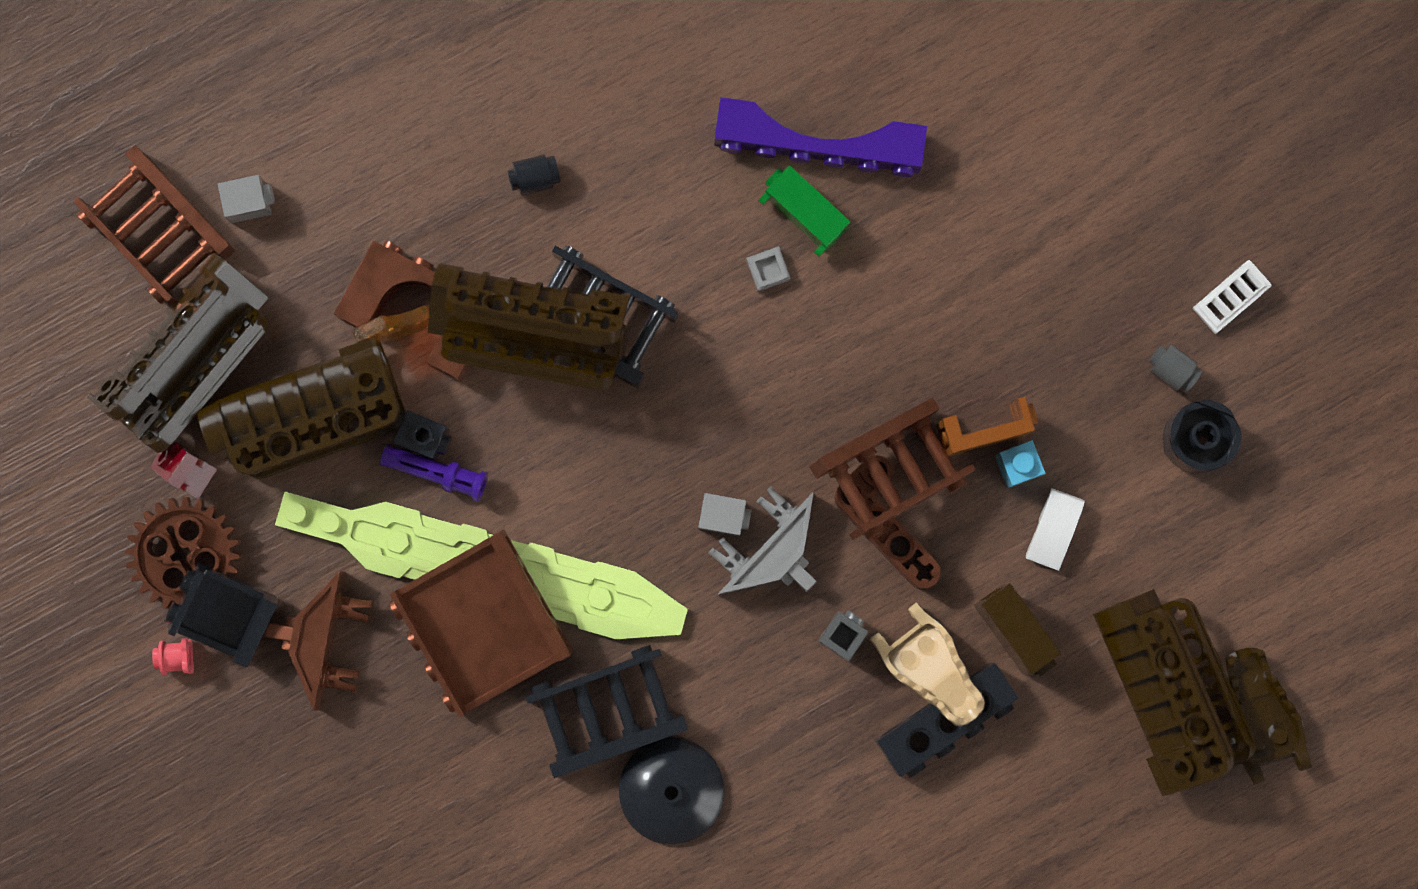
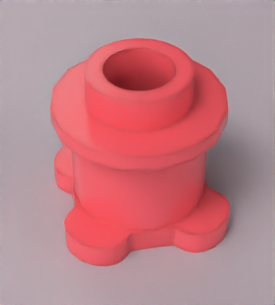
M182 638L179 643L167 644L165 640H161L158 648L153 649V666L155 669H160L163 676H166L171 671H183V673L187 674L194 673L192 639Z

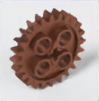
M183 497L181 507H179L175 498H169L168 509L162 503H156L155 509L157 514L154 515L150 511H144L143 515L147 522L145 524L134 522L133 524L140 531L139 534L127 536L130 541L135 543V548L125 550L126 554L134 556V561L126 564V568L137 569V573L130 579L131 582L142 580L144 584L138 592L141 594L151 590V603L156 602L162 597L164 609L169 608L173 601L179 604L184 594V591L179 590L180 586L174 587L168 580V574L173 568L181 570L183 576L190 570V566L185 559L178 560L177 554L181 552L180 547L190 549L191 553L186 557L194 571L204 552H210L215 557L214 570L226 575L240 571V569L232 565V560L240 559L242 555L233 552L232 547L241 544V540H231L229 536L236 530V527L225 528L223 524L227 521L228 515L216 518L217 506L212 505L205 511L204 500L198 499L194 507L191 505L190 497ZM190 520L196 522L199 526V535L194 540L188 539L183 531L185 524ZM169 526H173L178 543L168 531ZM158 536L164 538L168 545L167 551L163 556H158L152 549V543Z

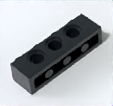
M989 663L969 677L974 686L986 699L984 710L973 721L964 726L956 725L955 729L951 732H943L939 727V719L943 714L935 705L929 703L875 739V742L899 777L905 774L908 778L915 776L926 768L924 761L933 755H936L938 759L945 756L956 748L953 744L954 741L963 735L967 739L972 738L985 729L984 721L993 715L998 720L1014 709L1012 703L1019 698L995 663ZM916 732H923L928 739L927 747L920 752L913 751L909 745L910 737Z

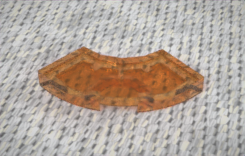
M424 305L402 314L380 316L354 329L352 332L355 340L358 343L375 337L377 343L425 330L428 328L430 307Z

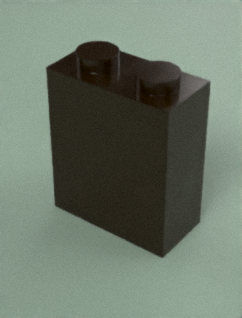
M1011 583L1000 585L973 605L1022 674H1034V676L1038 674L1041 676L1057 665L1054 658L1061 654Z

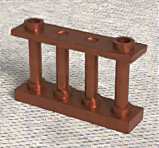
M134 145L125 153L132 162L128 166L130 170L91 206L77 197L73 201L80 209L76 215L90 229L96 226L151 284L147 290L160 304L167 301L175 307L179 301L170 292L209 255L218 253L226 260L236 250L147 155ZM148 179L156 187L152 191L153 196L113 231L100 216L138 181L144 182ZM171 203L179 211L175 216L177 220L136 256L124 241L163 205L167 207ZM195 228L203 237L198 241L200 245L160 281L147 266L186 230L190 232Z
M933 397L822 456L809 467L816 479L827 473L831 478L835 477L860 519L862 525L849 534L852 541L862 535H865L867 540L886 529L883 523L946 488L950 493L958 490L968 483L965 477L976 470L974 465L971 464L957 472L930 426L932 421L929 417L939 410ZM910 428L914 433L918 432L945 477L944 480L931 487L902 440L905 438L903 432ZM883 443L886 448L891 447L918 493L904 502L875 456L877 453L875 447ZM855 458L859 463L863 462L890 507V510L876 518L847 471L849 468L847 463Z

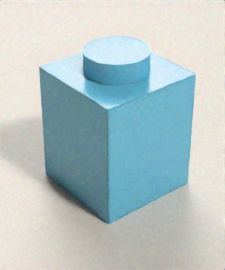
M1033 440L995 455L1007 488L1045 474Z

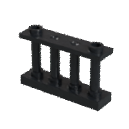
M555 245L552 250L553 256L561 262L548 283V287L562 289L572 269L575 268L591 277L583 292L584 294H590L592 289L600 291L602 286L606 285L622 295L625 293L631 294L626 314L634 301L652 310L627 357L623 356L618 361L615 377L639 389L645 378L644 373L639 371L641 368L639 363L663 319L667 318L674 323L676 322L678 312L673 310L675 304L659 295L653 299L582 260L584 257L582 253L566 245L564 249H561Z
M651 645L631 651L633 659L553 687L551 681L531 688L533 695L525 697L527 704L539 700L557 750V754H555L556 761L549 764L553 778L688 730L684 715L676 717L675 712L670 711L652 659L662 656L660 649L653 651ZM637 664L640 666L657 714V718H654L656 725L643 729L641 723L637 724L619 673L620 670ZM606 676L624 730H621L623 737L613 741L609 740L608 735L604 736L586 686L587 682ZM571 688L575 694L591 740L588 742L590 749L580 753H576L575 748L570 747L552 696Z

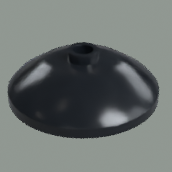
M663 738L644 745L628 760L620 778L619 800L627 821L642 836L661 844H682L698 838L714 824L720 814L724 801V781L716 761L704 748L694 742L681 738ZM668 786L677 788L678 796L676 798L668 799L665 796L664 791Z

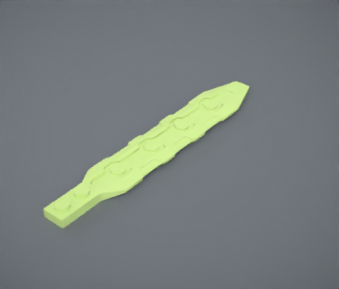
M284 492L275 523L279 527L342 544L368 570L396 578L407 577L414 580L493 536L488 534L485 529L467 524L460 526L421 515L420 511L388 502L349 510L288 492ZM511 540L556 620L578 625V628L613 639L681 635L688 609L635 571L599 561L592 563L556 553L553 548L530 542L527 545Z

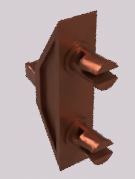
M339 571L295 618L287 617L286 625L268 623L264 637L283 640L281 649L289 650L290 657L313 711L320 709L322 693L326 687L352 691V693H356L358 689L357 685L343 681L342 678L360 677V670L333 667L328 662L336 620L341 617L369 623L371 616L357 612L355 608H373V601L371 600L366 601L343 596L341 592L345 576L344 571Z

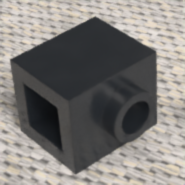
M407 410L393 443L437 461L439 454L445 456L452 437L448 435L450 429L447 426Z

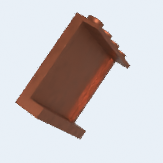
M505 529L389 594L392 598V601L389 602L392 612L399 621L404 619L410 630L407 633V637L412 647L416 651H422L427 660L424 666L433 682L439 681L445 692L442 694V699L451 713L456 711L459 718L475 707L573 653V649Z

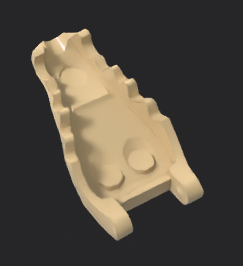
M916 602L908 609L911 616L918 622L915 627L891 646L887 644L885 638L879 633L869 640L878 651L886 668L896 679L913 689L929 703L935 705L954 725L964 726L973 721L983 711L984 698L971 682L966 667L961 661L949 633Z

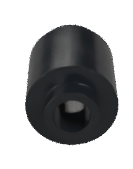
M543 154L512 162L513 169L507 170L512 191L519 189L521 196L551 189L553 184L561 182L554 156L546 157Z

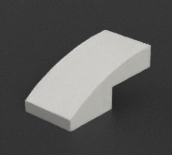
M1051 488L1039 517V524L1026 552V559L1059 571L1085 500Z

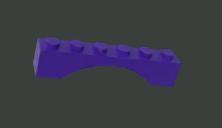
M720 97L714 145L721 146L720 150L728 153H741V149L755 151L756 156L764 158H775L776 154L788 155L789 160L794 162L808 163L810 159L824 160L823 164L829 167L841 168L846 163L858 165V170L865 172H878V169L882 168L892 170V174L896 176L912 177L913 173L919 174L922 168L927 126L892 121L879 130L860 137L840 140L819 139L799 134L782 126L768 116L755 102Z

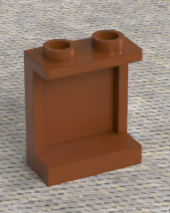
M1025 397L1018 398L1010 404L1014 422L966 435L961 433L957 415L943 418L936 424L941 445L947 455L953 457L1026 437L1035 431L1033 425L1038 423L1034 405L1032 403L1027 404Z

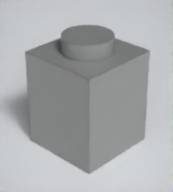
M259 175L218 183L224 217L230 223L272 215L270 204H275L271 184H265V181Z
M705 493L698 529L740 537L741 529L748 530L752 510L745 509L746 500Z

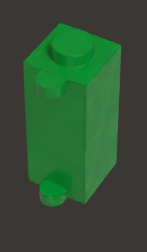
M790 165L783 172L777 169L765 182L768 188L758 201L763 206L770 201L818 246L814 251L818 257L826 252L849 228L850 221Z

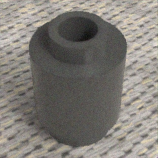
M1169 344L1167 348L1160 345L1148 361L1153 365L1150 369L1152 374L1175 391L1180 389L1185 394L1194 386L1203 373L1197 367V362L1172 344Z

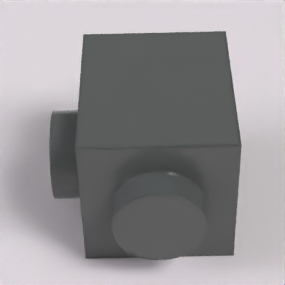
M847 610L845 615L837 612L818 639V642L844 660L849 661L868 634V631L862 627L865 621Z

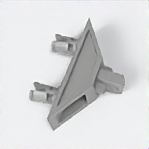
M772 486L767 489L766 492L776 503V506L763 497H760L756 503L760 504L779 522L777 525L779 529L752 558L749 556L744 558L724 537L719 540L720 545L729 557L724 556L714 548L708 554L713 556L731 573L729 576L731 580L717 595L782 580L787 586L794 580L806 592L813 587L816 580L804 570L809 562L802 555L804 554L814 491L799 507L797 505L793 507Z

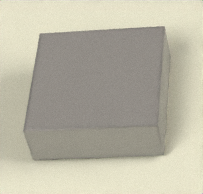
M779 246L746 258L758 292L791 279Z

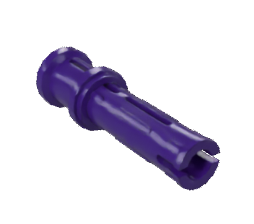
M386 445L380 460V466H386L441 484L444 491L451 493L454 490L472 496V500L479 502L482 498L488 480V473L485 471L476 473L461 468L460 463L450 462L449 465L394 448L391 445Z

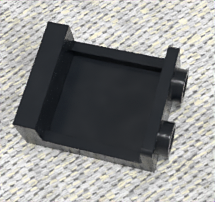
M198 563L195 571L188 570L183 578L179 590L184 591V594L179 604L172 602L164 621L169 623L168 634L174 637L176 633L229 654L234 657L235 663L248 667L278 605L277 596Z

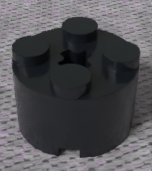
M1211 400L1193 402L1178 409L1170 416L1163 430V450L1165 455L1174 465L1189 473H1206L1226 465L1235 457L1241 444V430L1234 418V414L1225 405ZM1201 430L1204 431L1203 437L1208 439L1207 442L1202 444L1199 443V438L1196 436V432Z

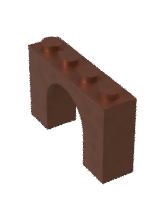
M373 240L338 304L334 315L351 326L370 334L385 304L397 291L410 286L432 288L435 272L432 271L434 265L418 256H415L413 261L401 255L403 249L387 240L382 245ZM441 335L426 363L430 367L461 382L469 365L454 363L443 358L441 355L443 336Z

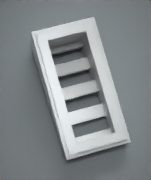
M1248 260L1192 309L1212 332L1216 334L1272 285L1258 268ZM1242 274L1256 288L1255 291H1252V289L1240 277ZM1232 283L1246 297L1243 301L1229 287ZM1221 292L1235 307L1232 311L1218 297ZM1212 302L1224 318L1219 320L1207 307V304Z

